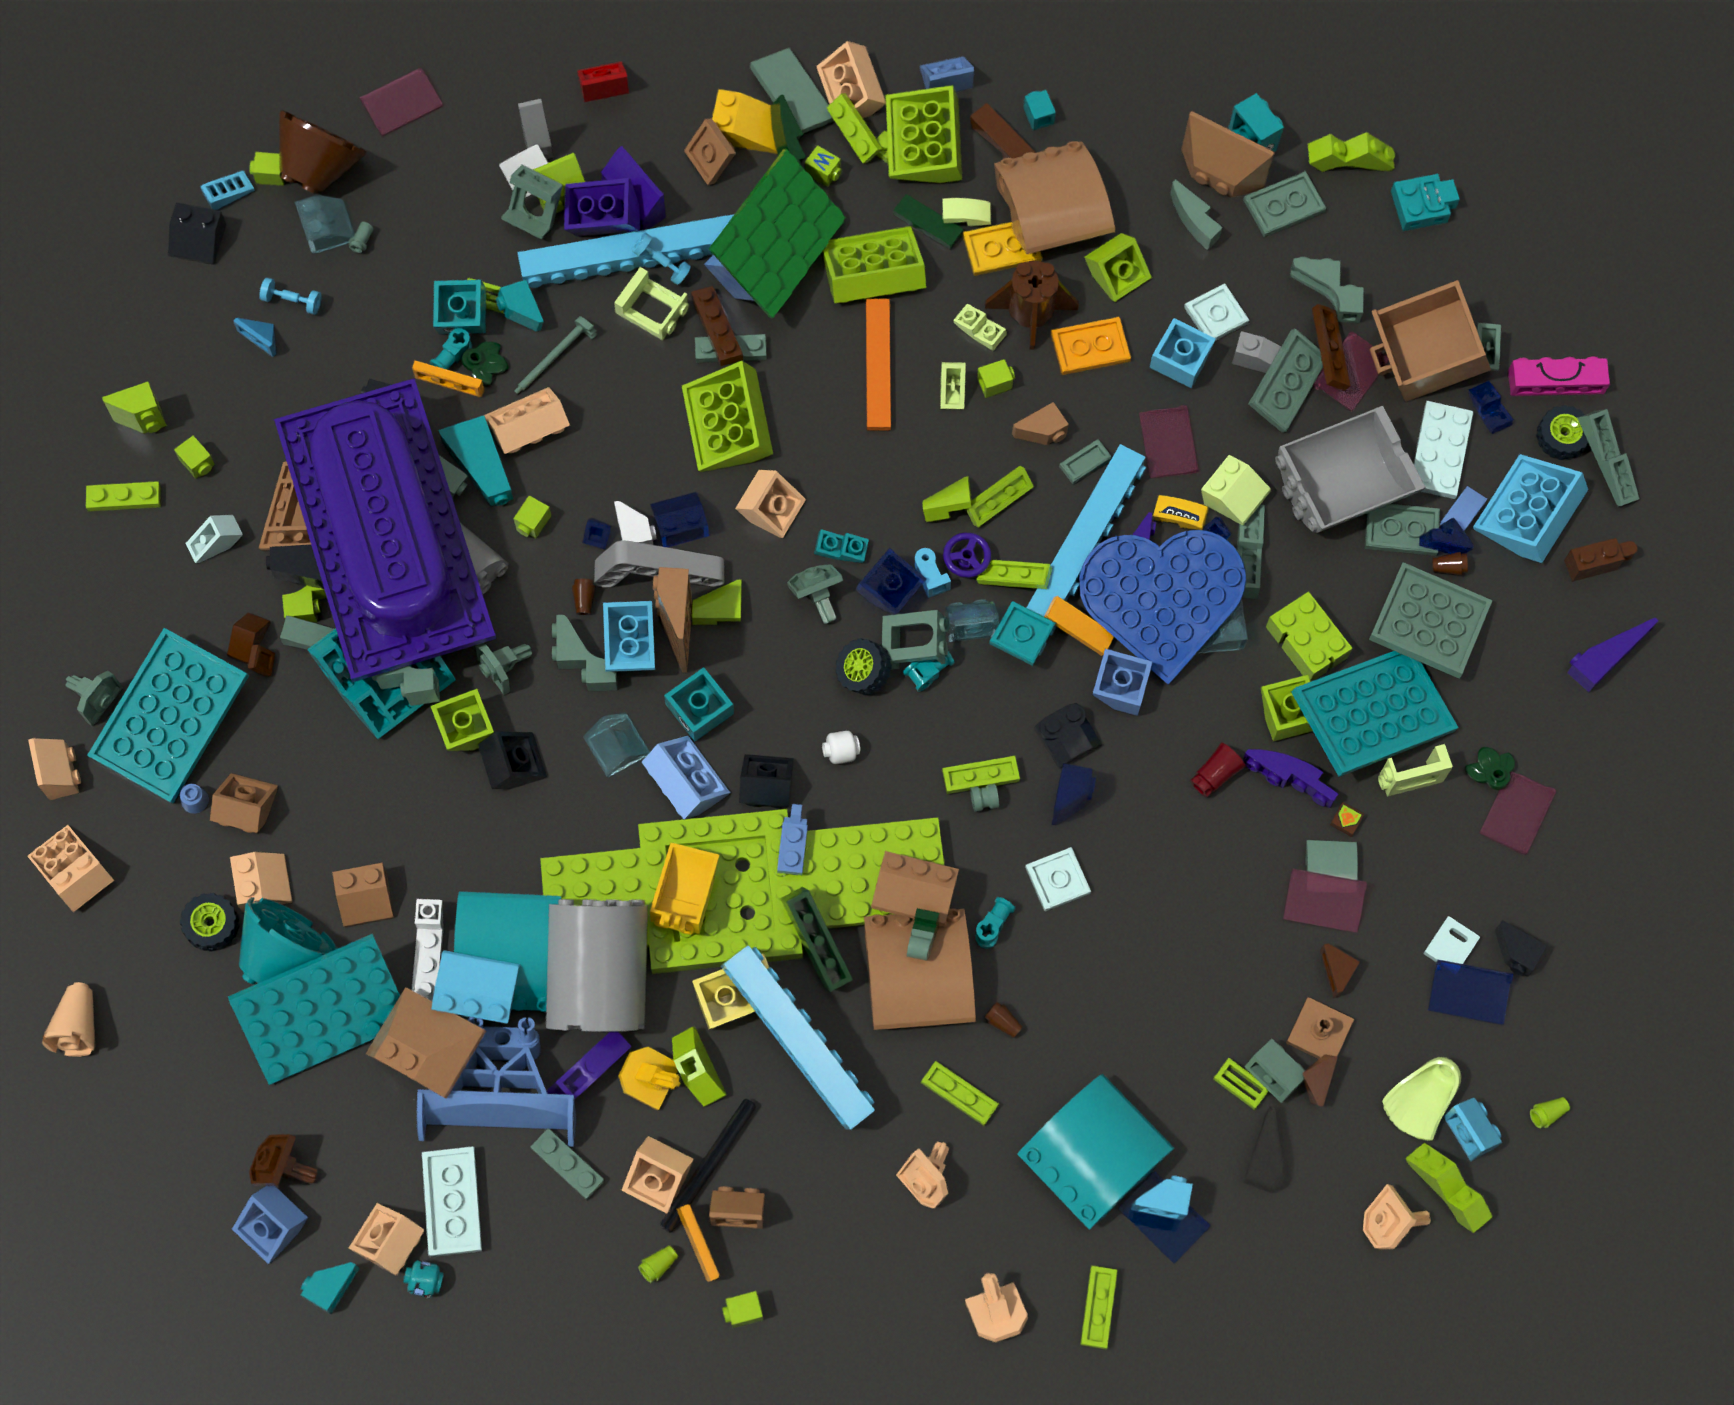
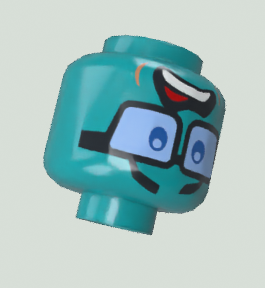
M417 1260L412 1268H406L403 1283L408 1284L407 1290L410 1294L430 1298L434 1295V1292L439 1293L443 1272H440L437 1264Z

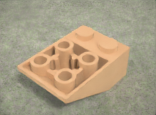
M69 825L58 831L28 855V858L73 912L114 881Z

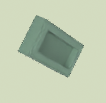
M1097 439L1061 462L1059 467L1074 485L1111 461L1112 456Z

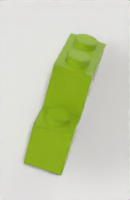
M1367 132L1345 142L1329 134L1308 144L1309 164L1322 172L1341 166H1353L1380 171L1395 169V153L1393 148Z
M306 585L297 592L282 595L284 618L286 619L287 615L312 623L317 622V614L321 613L319 599L327 598L325 589Z
M1423 1143L1405 1158L1410 1167L1445 1201L1457 1222L1472 1233L1476 1232L1492 1218L1482 1195L1465 1184L1453 1161L1426 1143Z

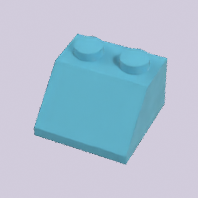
M1475 1097L1457 1104L1444 1116V1119L1470 1161L1491 1151L1502 1143L1500 1131L1494 1124L1491 1125L1486 1117L1487 1111L1481 1102H1477Z
M1171 1176V1179L1164 1180L1136 1199L1131 1206V1210L1183 1220L1188 1213L1192 1184L1186 1183V1178Z

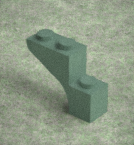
M1308 257L1293 259L1290 268L1291 277L1326 296L1336 310L1338 322L1360 323L1363 315V287H1356L1355 285L1340 286V261H1334L1330 258L1317 260Z
M556 615V623H552V637L556 638V646H552V660L557 661L558 669L582 668V683H586L588 691L617 690V671L605 672V659L598 658L589 653L565 615Z
M405 666L372 676L373 681H377L381 689L400 687L402 696L407 698L410 706L440 701L439 679L433 668L415 669Z

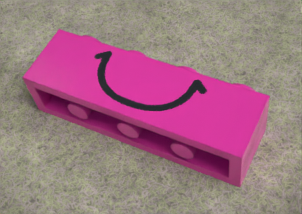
M1595 356L1586 359H1576L1574 357L1552 359L1545 357L1539 360H1529L1528 358H1519L1512 361L1508 370L1511 396L1605 394L1610 385L1607 358L1599 359Z

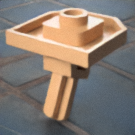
M936 1142L928 1158L920 1149H917L896 1174L920 1204L931 1208H936L948 1195L946 1181L942 1175L946 1166L943 1163L949 1151L945 1142Z
M1387 1184L1364 1212L1363 1231L1375 1248L1380 1250L1394 1249L1412 1227L1429 1225L1431 1222L1430 1214L1428 1211L1411 1212L1395 1188Z
M986 1273L981 1279L985 1293L965 1299V1303L978 1336L998 1342L1020 1334L1028 1316L1014 1282L999 1287L997 1276Z

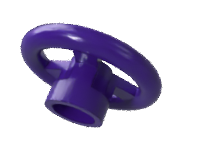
M965 532L953 536L946 543L943 559L947 568L952 573L960 577L971 578L980 575L987 569L991 561V550L988 543L981 536ZM969 540L966 548L960 552L951 553L952 547L957 542ZM976 543L984 551L982 564L976 560V554L974 553ZM970 555L971 558L966 559L963 556ZM952 561H957L958 566L962 569L956 567Z

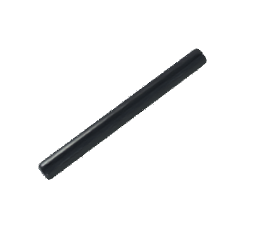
M748 1099L742 1101L661 1221V1227L667 1232L671 1233L680 1221L677 1209L687 1204L691 1205L754 1111L755 1104Z

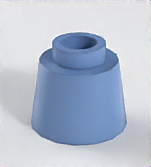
M188 784L180 792L181 804L185 811L196 814L207 807L209 802L208 794L198 785Z

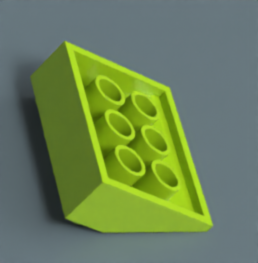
M954 86L886 95L889 177L891 179L934 183L962 180L959 103Z
M911 226L831 239L822 251L834 303H846L851 300L870 299L875 296L893 295L899 292L916 291L926 288L925 266Z
M740 361L682 385L699 472L752 463L773 454L755 368L744 361Z

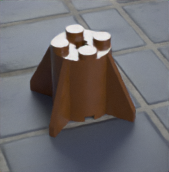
M1028 261L1018 264L1017 269L1013 273L1012 280L985 300V309H1009L1010 316L1014 317L1019 322V325L1029 328L1030 350L1035 349L1036 328L1045 325V322L1053 317L1054 310H1078L1079 301L1058 280L1054 266L1041 261Z

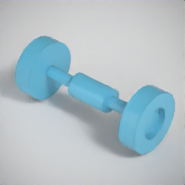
M646 232L643 233L633 246L632 252L639 256L644 250L648 251L653 255L652 258L664 267L668 266L675 271L671 281L678 285L686 277L691 266L686 262L681 263L678 268L670 263L671 260L648 246L652 237Z
M267 277L264 279L260 289V300L269 302L273 294H276L285 300L307 303L306 311L313 315L317 314L321 304V292L312 290L309 297L304 298L299 293L288 290H275V280Z

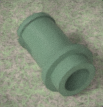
M366 222L360 223L354 237L349 240L351 250L356 253L366 250V243L374 231L373 226Z

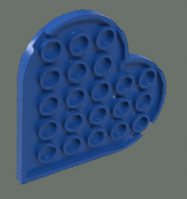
M1204 530L1184 531L1170 537L1161 546L1140 536H1115L1096 546L1084 561L1079 577L1080 596L1088 613L1136 657L1152 661L1151 670L1169 685L1237 608L1245 591L1246 571L1243 560L1236 548L1228 540L1213 532Z

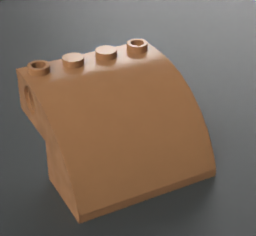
M1072 141L1065 146L1048 147L1042 152H1028L1022 157L1014 159L1005 158L1001 162L994 163L997 189L1010 207L1013 233L1026 254L1115 232L1113 215L1104 183L1091 154L1082 141Z
M949 909L945 926L939 925L928 961L907 957L908 944L915 919L896 914H876L864 917L874 1030L976 1022L971 954L964 909Z

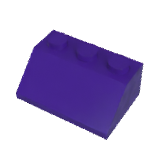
M623 146L619 147L601 171L602 180L631 179L640 206V229H650L666 218L664 195Z
M623 178L565 184L564 230L575 236L640 231V206L631 179Z

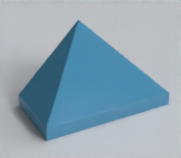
M235 318L233 322L240 334L272 357L276 355L274 324Z

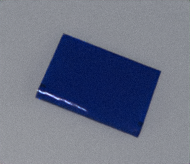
M1438 959L1428 1010L1504 1025L1513 974Z
M1154 1171L1118 1210L1175 1264L1211 1225L1190 1205L1187 1216L1183 1220L1131 1210V1206L1136 1199L1164 1181Z

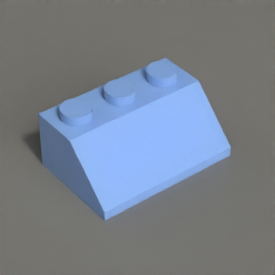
M689 736L657 744L642 761L648 773L654 778L663 794L668 797L676 808L677 813L683 819L700 815L730 794V791Z

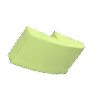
M944 198L943 221L944 223L967 222L968 226L991 225V204L988 201L977 199Z
M969 304L953 320L966 334L993 351L1007 335L1005 328L988 320L986 313Z

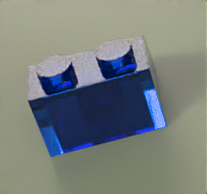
M696 492L650 504L662 547H671L709 536L706 516Z
M889 548L855 590L874 606L896 615L926 581V578Z
M1063 763L1051 825L1056 826L1084 808L1087 799H1092L1096 778L1091 777L1093 769Z

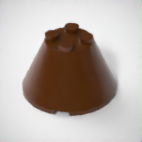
M281 110L279 113V167L282 173L281 178L296 184L299 181L303 183L302 188L311 193L318 194L319 191L323 192L367 153L365 149L355 147L354 143L311 122L302 120L284 110Z

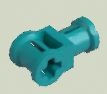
M462 328L451 331L448 340L442 346L443 350L435 359H431L430 364L448 370L454 362L458 363L463 353L467 349L472 348L469 333Z
M948 651V654L945 655V664H941L937 659L914 661L905 668L903 674L909 676L915 683L916 690L921 692L939 677V672L948 665L952 666L955 662Z
M997 897L991 912H988L984 920L978 923L975 939L980 947L987 949L997 943L998 935L1003 928L1004 922L1009 914L1013 913L1016 909L1011 902L1002 897ZM988 931L991 932V934H988L986 937L983 936V933L986 934Z

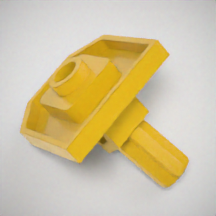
M650 1047L630 1052L618 1075L625 1094L655 1110L660 1109L669 1088L674 1089L680 1086V1077L676 1074L678 1069L674 1061Z

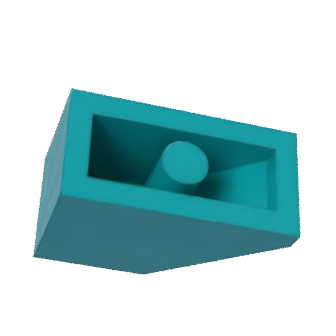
M523 280L501 287L496 297V303L499 310H503L505 317L536 332L540 331L544 321L527 281Z
M350 1262L316 1271L312 1277L308 1276L303 1282L301 1296L329 1314H332L359 1271L358 1266Z

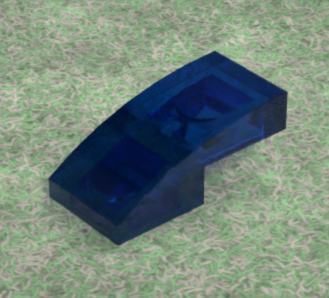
M1490 381L1468 390L1478 414L1491 434L1513 424V418L1501 404V396Z

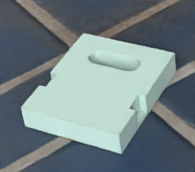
M1448 916L1423 954L1456 975L1480 936ZM1449 931L1456 932L1465 938L1466 942H1462L1452 936Z

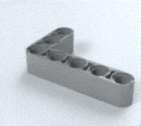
M617 541L595 559L594 584L598 587H613L629 573L654 577V575L658 576L659 567L689 569L690 583L716 587L724 584L725 560L722 557L633 541Z

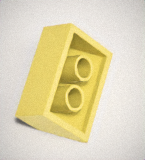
M763 953L764 959L761 962L768 969L769 966ZM723 969L692 981L708 1029L755 1012Z

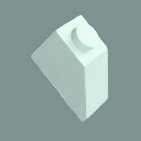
M233 515L210 516L186 542V545L194 562L200 563L230 549L243 534Z

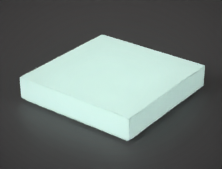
M1226 284L1193 299L1184 306L1199 331L1216 338V340L1249 323L1248 317Z
M1072 847L1025 866L1045 912L1091 894L1089 885Z

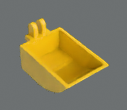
M670 843L650 909V920L654 922V925L661 928L678 930L689 935L693 933L700 934L715 879L719 854Z

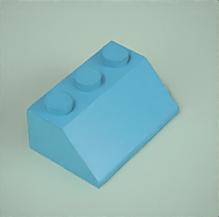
M443 950L431 1010L508 1024L519 964Z

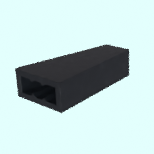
M311 544L270 547V555L266 556V568L271 571L274 579L324 589Z

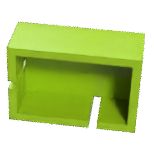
M1309 592L1270 616L1266 625L1267 630L1278 644L1283 641L1285 634L1288 635L1285 638L1282 649L1301 674L1309 676L1310 682L1325 674L1328 668L1331 670L1348 659L1353 649Z

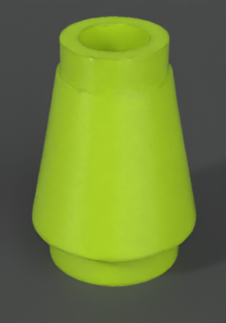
M1563 1097L1535 1104L1533 1109L1530 1110V1117L1536 1127L1548 1128L1568 1112L1570 1106Z
M668 1245L666 1248L643 1259L642 1264L638 1266L639 1271L648 1282L658 1281L678 1256L673 1248Z

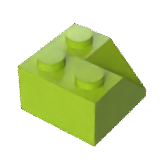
M478 689L431 706L447 751L476 750L479 748V743L494 733Z

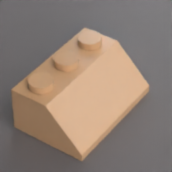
M847 41L816 66L830 104L840 94L846 93L862 118L872 116L886 104L865 46Z
M549 387L484 415L504 454L515 453L526 444L538 443L543 437L549 434L561 433L565 427L570 426L559 398Z

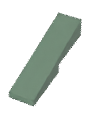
M1597 410L1578 417L1577 419L1617 506L1638 500L1639 495L1626 453L1620 454L1608 410Z
M1259 505L1244 525L1239 524L1237 551L1243 560L1246 571V586L1242 598L1257 599L1260 590L1265 505Z
M286 615L280 639L283 645L308 649L333 631L334 628Z

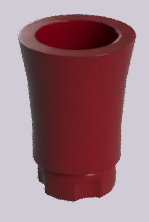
M1221 742L1190 782L1200 794L1207 798L1234 774L1245 768V763L1232 748Z

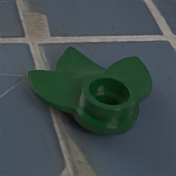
M482 342L477 348L467 349L462 355L464 367L472 371L473 377L482 380L485 385H491L492 374L503 373L509 368L506 360L498 354L501 345L496 342ZM470 357H476L478 361H473Z
M1481 747L1478 752V763L1466 765L1465 770L1474 781L1487 783L1492 789L1501 790L1510 782V773L1515 767V760L1510 753H1504L1499 756L1493 748Z

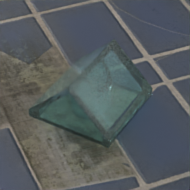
M627 713L603 716L583 736L607 778L641 760L650 753Z

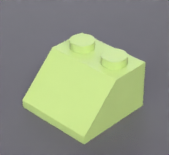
M1228 455L1201 491L1204 505L1244 525L1271 492V488L1248 464Z

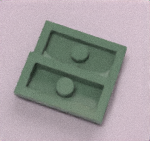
M1306 840L1305 865H1307L1305 890L1312 892L1357 893V842Z

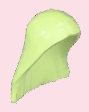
M1437 1057L1429 1060L1418 1070L1407 1076L1383 1099V1108L1389 1119L1398 1129L1417 1139L1433 1140L1438 1125L1460 1086L1461 1071L1455 1062L1446 1057Z

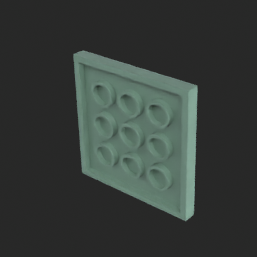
M1403 562L1369 640L1460 679L1493 600Z

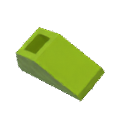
M695 1026L672 1038L673 1061L684 1084L698 1101L706 1107L726 1096L724 1087Z

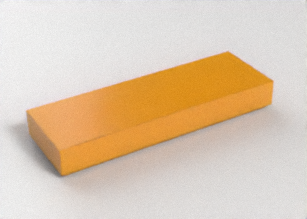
M414 361L412 369L416 379L477 397H482L484 393L483 382L480 379Z
M1058 596L1053 598L1044 615L1045 618L1055 622V626L1101 656L1104 655L1105 649L1109 648L1114 638L1098 622Z
M687 1204L678 1208L677 1212L707 1282L719 1278L720 1275L691 1206Z

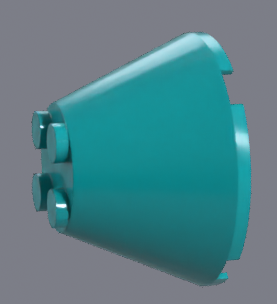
M251 897L246 902L239 967L244 972L242 978L248 983L255 985L256 982L265 981L337 949L334 941L324 931L320 935L311 928L313 922L296 911L266 898H261L258 902L254 901V897Z

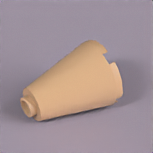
M76 982L67 987L43 1035L42 1044L48 1050L55 1053L57 1049L64 1050L66 1056L74 1057L87 1056L91 1054V1050H94L93 991L87 984Z

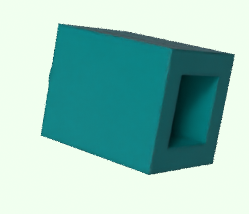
M1047 90L1034 91L1025 96L1023 108L1032 130L1053 125L1056 112Z

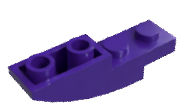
M1248 749L1243 757L1246 767L1253 772L1258 771L1264 775L1270 784L1274 786L1279 785L1281 788H1284L1289 781L1294 789L1307 793L1316 804L1322 807L1326 806L1330 809L1338 796L1336 791L1319 781L1323 774L1321 770L1298 758L1275 751Z
M610 1031L546 1091L547 1094L574 1095L575 1100L631 1048V1044L619 1031Z

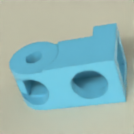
M929 548L918 550L915 554L914 566L927 597L930 598L951 589V580L947 573L940 574L936 565L935 553Z

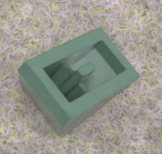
M1477 323L1476 329L1490 368L1493 371H1498L1501 325Z

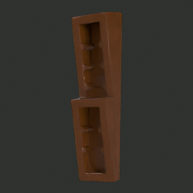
M988 103L970 116L971 128L1002 152L1003 159L1022 157L1028 152L1036 153Z

